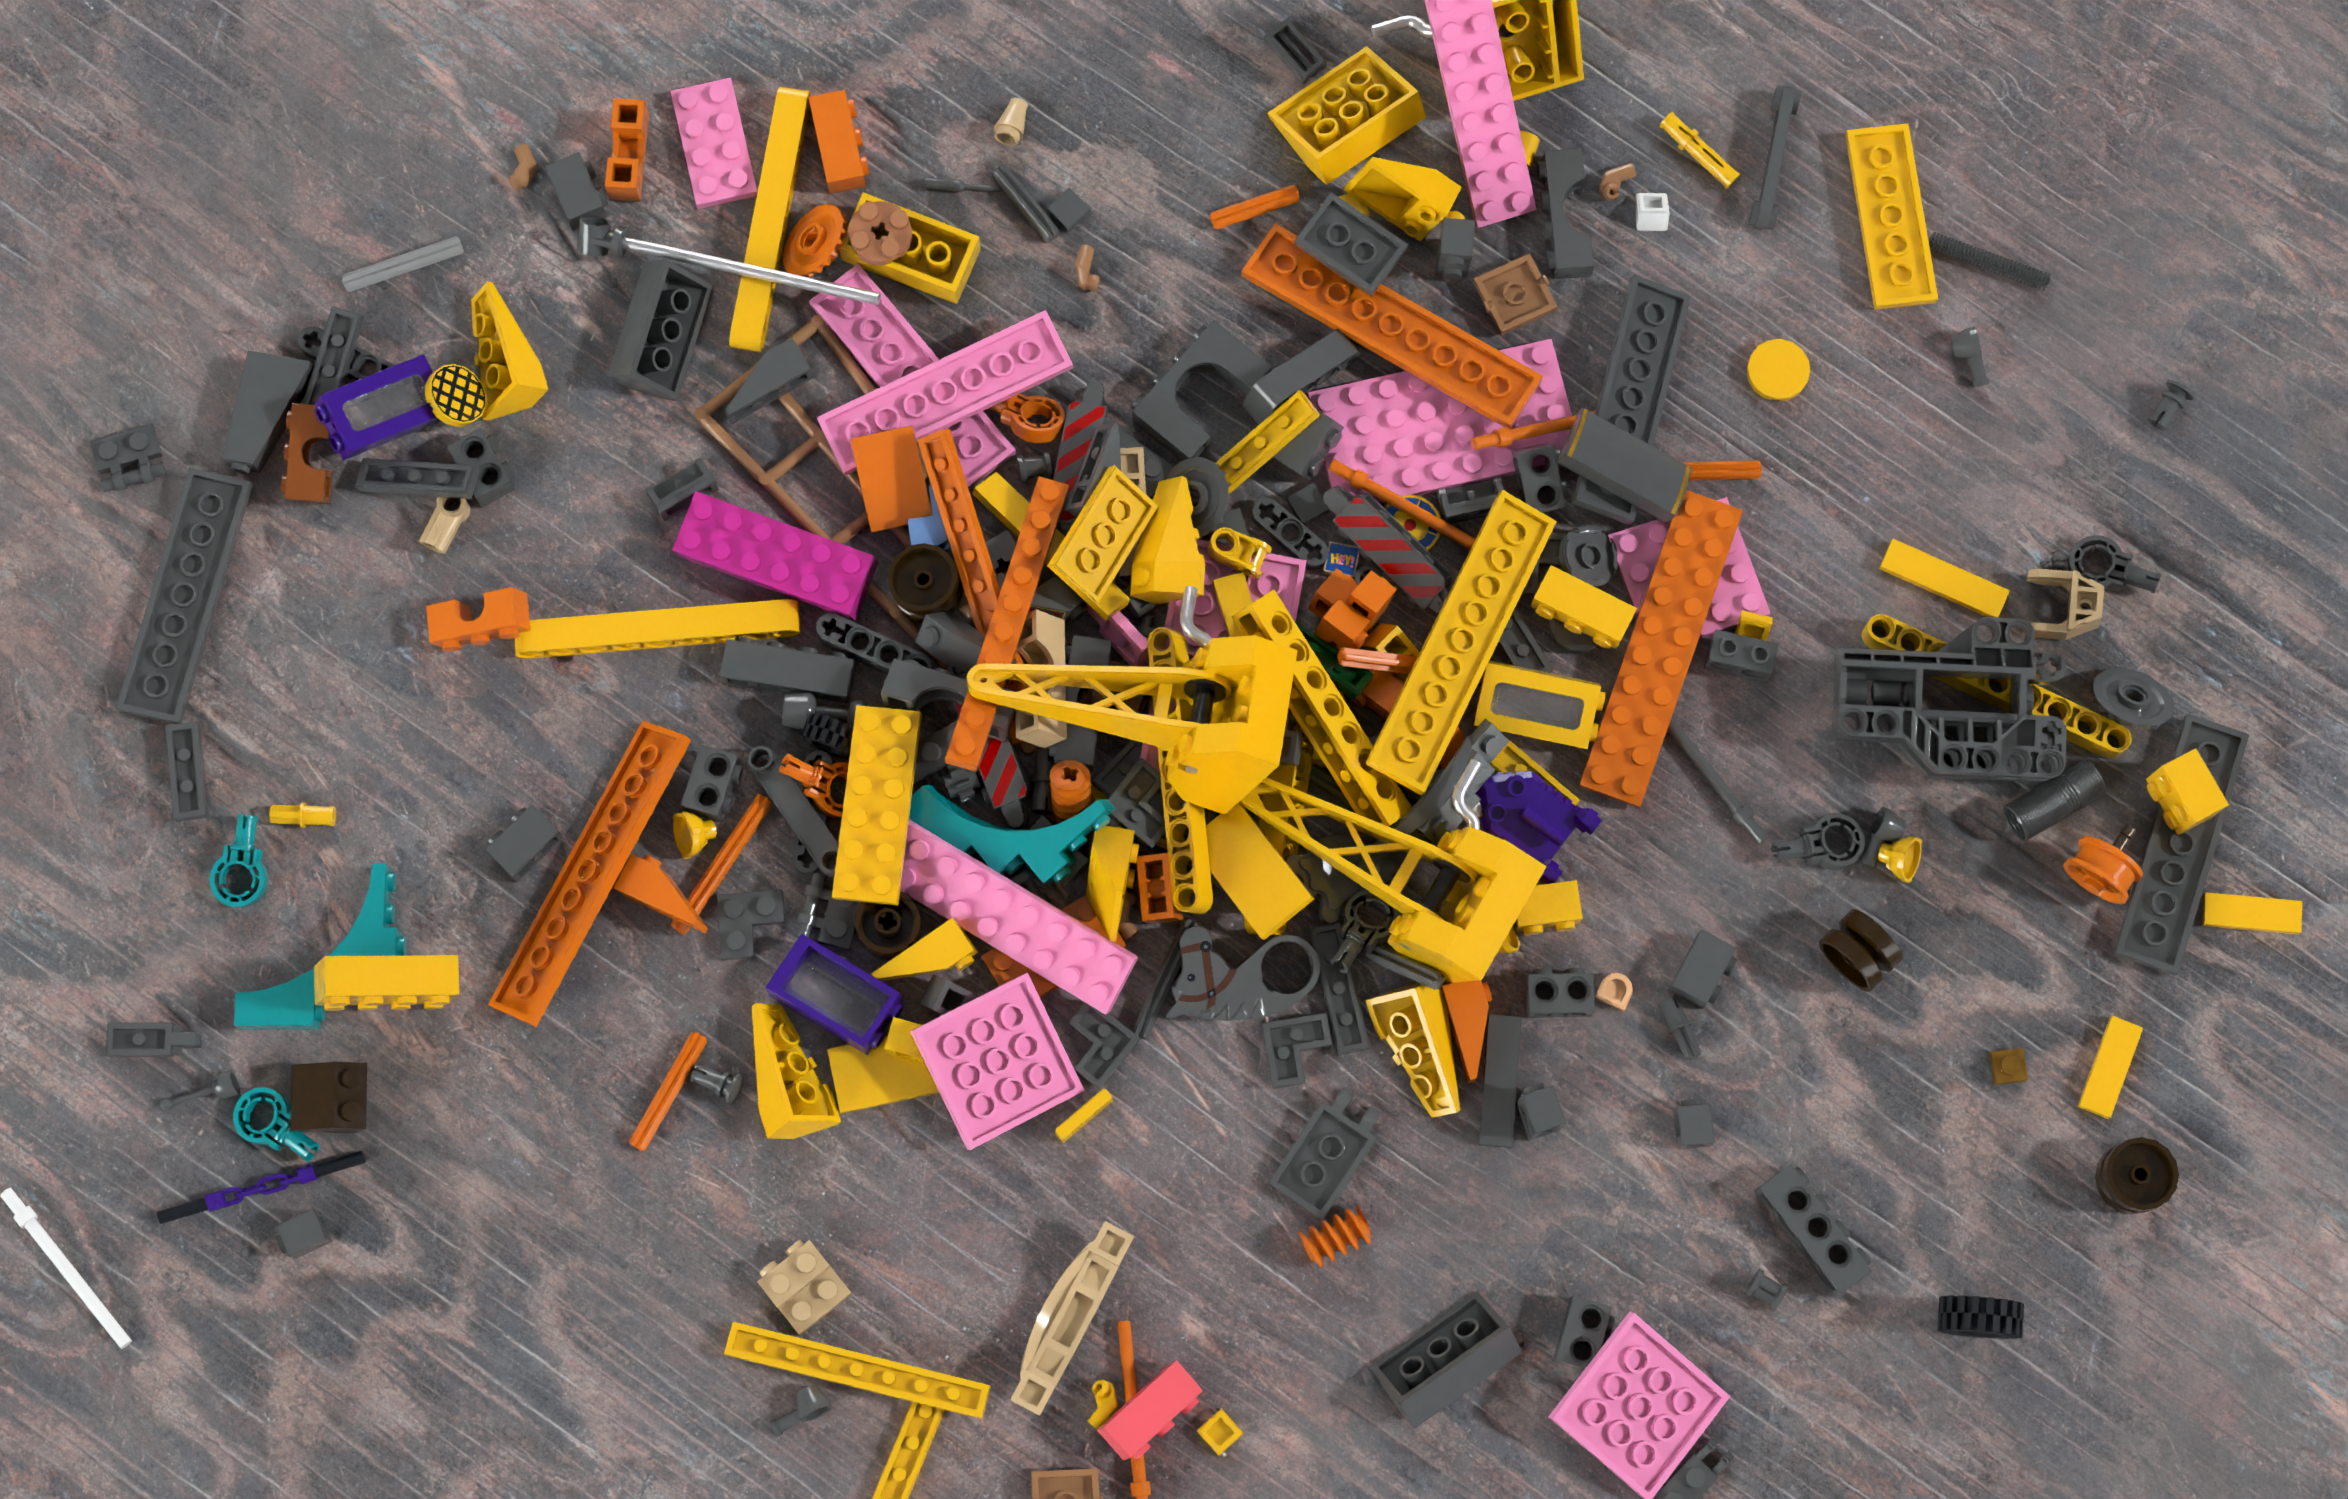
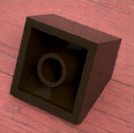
M323 1062L292 1065L290 1131L358 1133L366 1129L367 1063Z

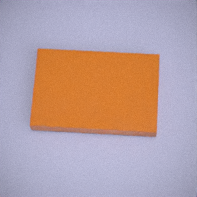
M913 425L850 439L871 533L908 525V519L933 516Z

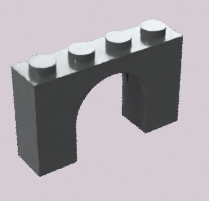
M1215 320L1208 327L1202 325L1193 336L1194 342L1188 349L1182 348L1172 360L1174 365L1167 373L1164 370L1161 371L1152 382L1154 387L1147 395L1142 393L1131 407L1133 409L1132 421L1181 461L1192 457H1200L1209 447L1211 435L1188 418L1179 408L1176 401V393L1180 385L1192 375L1208 372L1224 377L1247 396L1253 385L1271 372L1272 369L1271 365Z

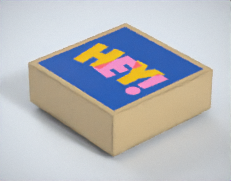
M1329 541V554L1325 561L1323 574L1331 575L1337 568L1345 575H1349L1354 579L1360 548Z

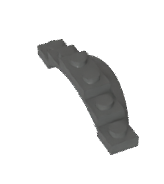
M1484 719L1477 729L1462 741L1451 761L1431 787L1391 828L1437 847L1442 836L1446 832L1450 833L1451 830H1455L1464 820L1453 806L1452 795L1470 760L1474 759L1483 765L1465 796L1467 805L1473 809L1481 800L1475 793L1495 771L1490 763L1507 745L1509 740L1491 722ZM1377 839V840L1374 842L1373 845H1380V844H1387V843H1385V842H1383V841ZM1402 850L1368 854L1383 883L1386 884L1400 868L1408 853ZM1363 859L1358 866L1371 875Z

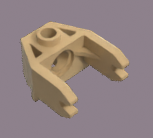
M2031 569L2028 571L2027 582L2040 585L2062 586L2069 592L2067 619L2060 624L2031 623L2034 628L2035 638L2067 640L2099 628L2103 612L2104 586L2092 579L2083 577L2076 570Z

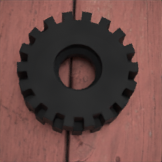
M1941 1296L1939 1297L1937 1331L1978 1338H2022L2024 1304L2014 1300L1995 1299L1992 1297Z

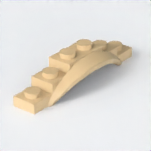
M1105 1221L1096 1239L1090 1242L1076 1256L1062 1274L1046 1299L1033 1326L1022 1360L1020 1382L1010 1401L1041 1416L1134 1239L1133 1235Z

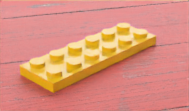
M1909 124L1847 130L1845 137L1874 310L1936 303L1938 301V293Z
M856 705L832 891L833 899L889 905L899 904L922 718L920 711Z

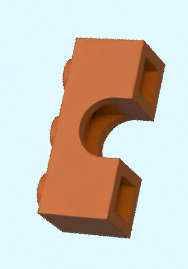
M613 98L611 118L613 150L612 157L607 158L605 189L609 200L641 202L649 112L645 100Z
M514 587L483 593L484 609L475 620L471 618L470 606L455 599L427 605L429 643L441 647L443 651L452 652L461 650L462 645L470 643L472 645H486L490 643V639L498 637L501 639H514L519 637L521 632L531 631L527 593Z

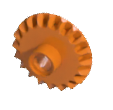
M832 204L817 206L807 212L797 222L790 232L783 250V265L788 273L812 278L815 272L821 273L825 265L829 266L835 261L840 253L839 248L843 246L841 240L847 235L845 228L848 224L845 221V214L838 207Z

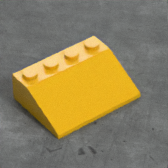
M1367 46L1267 113L1270 120L1306 166L1326 185L1426 118L1419 91Z

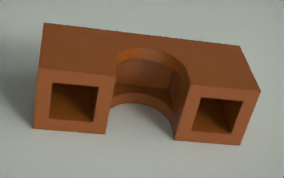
M292 403V411H288L286 417L287 430H290L289 443H285L284 461L288 462L287 474L282 476V493H285V499L293 502L330 504L333 473L324 469H314L309 462L311 447L319 441H329L330 434L326 425H322L315 414L316 405Z

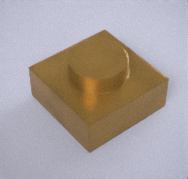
M2023 1048L1988 1053L1993 1085L2020 1083L2029 1080Z

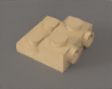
M802 1240L795 1242L785 1251L788 1257L780 1264H777L774 1260L759 1272L762 1278L757 1281L799 1335H802L852 1294L810 1240L805 1244Z

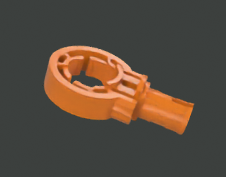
M1018 394L988 408L1001 414V422L1011 426L1016 436L1028 442H1051L1057 439L1064 429V409L1058 402L1048 397H1027ZM1033 415H1043L1048 419L1051 418L1048 423L1040 424V428H1036V424L1027 421Z
M787 754L781 762L786 766L780 765L779 772L802 782L804 787L807 788L804 789L803 794L812 798L818 810L824 815L831 818H842V812L834 809H843V804H837L830 796V786L836 776H841L847 780L849 763L838 762L829 764L819 759L814 763V766H811L793 757V755Z

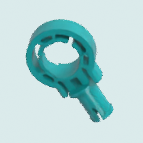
M237 814L235 841L232 843V846H223L222 857L213 865L209 882L212 893L221 903L231 907L243 908L257 903L264 896L269 878L267 869L262 863L263 850L255 849L256 846H254L259 817ZM242 851H244L243 860L241 861ZM238 865L245 866L252 874L251 888L257 889L256 892L253 894L252 891L247 890L243 894L236 895L224 887L222 891L228 895L226 898L221 892L219 884H226V875L231 868ZM234 898H238L239 901L234 902Z
M259 1087L243 1094L236 1103L233 1112V1122L236 1131L245 1140L258 1145H269L276 1151L281 1150L283 1146L273 1140L272 1136L300 1155L305 1161H310L315 1157L305 1147L317 1153L320 1149V1144L304 1133L290 1131V1122L285 1117L290 1120L291 1104L283 1094L270 1088ZM262 1095H273L274 1097H276V1099H275V1101H274V1100H272V1099H270V1098H267V1097L263 1098V1097H259V1096H262ZM267 1101L273 1105L275 1110L273 1120L266 1128L258 1131L249 1124L244 1125V1122H251V1113L258 1104Z

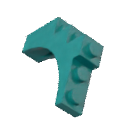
M923 785L912 795L909 818L973 858L977 855L976 850L987 865L1000 874H1013L1024 864L1022 860L1024 859L1043 884L1054 881L1058 884L1072 873L1070 867L1077 862L1069 851L1071 850L1073 853L1080 849L1087 842L1085 836L1093 829L1099 831L1111 820L1109 815L1116 808L1108 799L1097 800L1078 815L1059 824L1040 829L1018 830L993 825L976 818L952 803L935 785Z
M386 863L372 864L369 890L361 913L348 935L329 956H406V937H402V932L396 927H390V924L395 922V906L390 904L391 892L396 891V873L392 872V869ZM314 968L284 984L264 990L235 993L234 1026L240 1030H320V1021H324L326 1017L324 1005H315Z

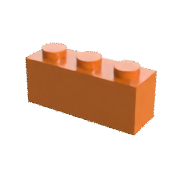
M845 89L808 97L829 194L866 187L864 176L870 175L866 156H859L858 147L863 146L860 127L853 128L852 118H857L854 100H847Z

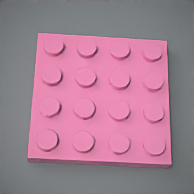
M1727 497L1717 500L1730 505ZM1656 519L1607 536L1610 543L1612 538L1616 545L1618 571L1630 604L1637 608L1634 614L1636 619L1671 520L1666 523ZM1738 527L1699 639L1713 635L1716 629L1726 631L1735 628L1741 610L1765 616L1771 614Z
M1024 973L910 1031L967 1150H972L1085 1091L1028 973Z
M1629 1311L1548 1417L1643 1499H1653L1730 1398V1395L1639 1316Z

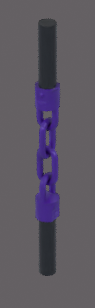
M359 1151L319 1164L312 1163L297 1167V1173L291 1175L277 1173L263 1177L257 1182V1185L244 1189L235 1186L206 1194L205 1198L158 1211L157 1217L159 1223L163 1224L207 1210L209 1212L240 1203L248 1195L258 1192L263 1195H269L286 1189L289 1183L298 1180L301 1184H306L317 1180L318 1177L366 1163L363 1151ZM281 1178L279 1182L283 1184L282 1186L265 1190L267 1186L264 1182ZM236 1191L234 1196L237 1199L227 1202L224 1194Z

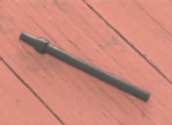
M1672 717L1667 729L1669 734L1732 811L1733 815L1731 817L1739 827L1743 825L1758 845L1761 844L1768 836L1754 820L1753 816L1755 814L1747 805H1742Z

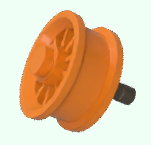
M2125 825L2112 845L2092 836H2082L2078 841L2080 849L2074 858L2066 859L2063 864L2064 870L2076 883L2097 897L2111 903L2125 904L2129 898L2128 889L2133 882H2139L2143 877V871L2139 865L2123 852L2129 844V840L2135 835L2136 830L2129 825Z

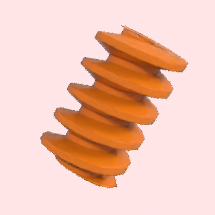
M1065 760L1055 764L1050 771L1052 811L1055 815V821L1059 824L1072 818L1073 815H1078L1092 805L1091 775L1084 764L1075 760Z
M1356 1204L1357 1215L1348 1208L1344 1210V1221L1337 1214L1333 1215V1226L1326 1220H1322L1320 1222L1321 1232L1314 1226H1309L1308 1238L1301 1231L1298 1232L1301 1243L1311 1262L1314 1261L1322 1268L1324 1267L1323 1256L1326 1255L1332 1262L1336 1261L1335 1250H1339L1344 1256H1347L1348 1244L1356 1251L1360 1250L1359 1239L1361 1238L1368 1245L1372 1244L1370 1228L1358 1204Z

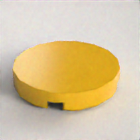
M1783 339L1768 340L1758 345L1751 354L1747 364V378L1752 389L1762 398L1771 401L1772 399L1788 401L1798 396L1808 383L1811 372L1809 359L1803 349L1795 343Z

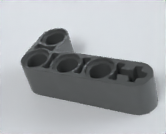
M1336 329L1259 379L1251 388L1242 406L1259 425L1298 390H1301L1304 394L1310 392L1352 364L1359 357L1361 351L1350 338L1339 329Z
M827 613L817 621V634L825 647L836 652L848 654L849 658L888 675L892 663L883 662L881 656L887 651L896 652L898 660H914L933 670L931 660L924 653L838 614ZM833 626H836L839 634L832 632L830 636H827L825 629L831 630ZM858 638H865L869 641L868 646L863 650L854 649L852 644Z

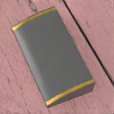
M1585 408L1580 409L1557 460V463L1666 523L1677 515L1692 470L1691 467Z

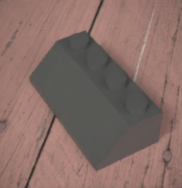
M667 259L644 261L607 377L631 390L678 401L714 285Z
M1477 1291L1370 1366V1369L1398 1410L1415 1429L1523 1353L1510 1327Z

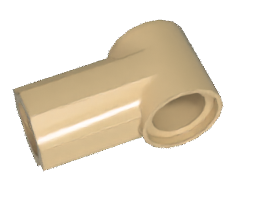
M437 497V507L419 540L422 545L437 553L446 554L459 526L469 517L470 505L465 498ZM451 501H461L460 507L457 510H446L447 505Z

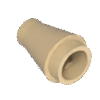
M1011 98L1009 105L994 126V137L1001 144L1016 146L1023 139L1026 110L1028 107L1027 102L1023 99Z

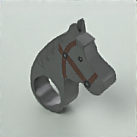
M1200 926L1189 927L1181 933L1178 939L1181 972L1176 979L1175 985L1170 987L1175 1002L1166 1013V1017L1175 1018L1187 1013L1191 1016L1208 1020L1231 1021L1260 1018L1280 1012L1297 1003L1313 989L1320 973L1318 955L1314 948L1300 937L1277 935L1267 939L1235 968L1230 969L1221 956L1212 952V938L1209 932ZM1280 942H1292L1299 945L1306 952L1310 962L1308 979L1302 987L1290 993L1269 991L1268 987L1261 981L1263 979L1261 971L1263 957L1272 946Z

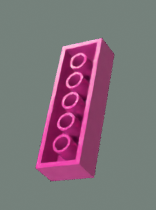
M697 491L694 493L672 549L680 558L856 621L879 563L871 554Z

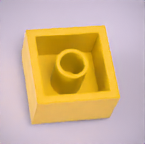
M2196 748L2162 765L2146 778L2148 793L2154 801L2160 803L2164 810L2163 817L2170 829H2175L2177 835L2211 819L2229 806Z

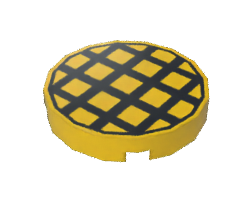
M456 364L443 365L429 376L425 384L427 403L430 402L434 415L447 425L463 427L471 424L482 416L486 408L487 395L483 384L466 367Z

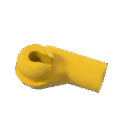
M1104 1379L1097 1380L1092 1387L1097 1409L1087 1422L1096 1429L1102 1426L1118 1408L1115 1387L1111 1382Z

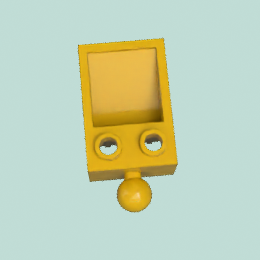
M1372 157L1343 189L1418 241H1421L1440 222L1442 227L1444 217L1465 219L1462 213L1450 211L1462 187L1436 169Z
M1104 826L1094 833L1086 896L1109 941L1116 942L1126 889H1133L1136 869H1130V864L1137 863L1139 844H1133L1135 830Z

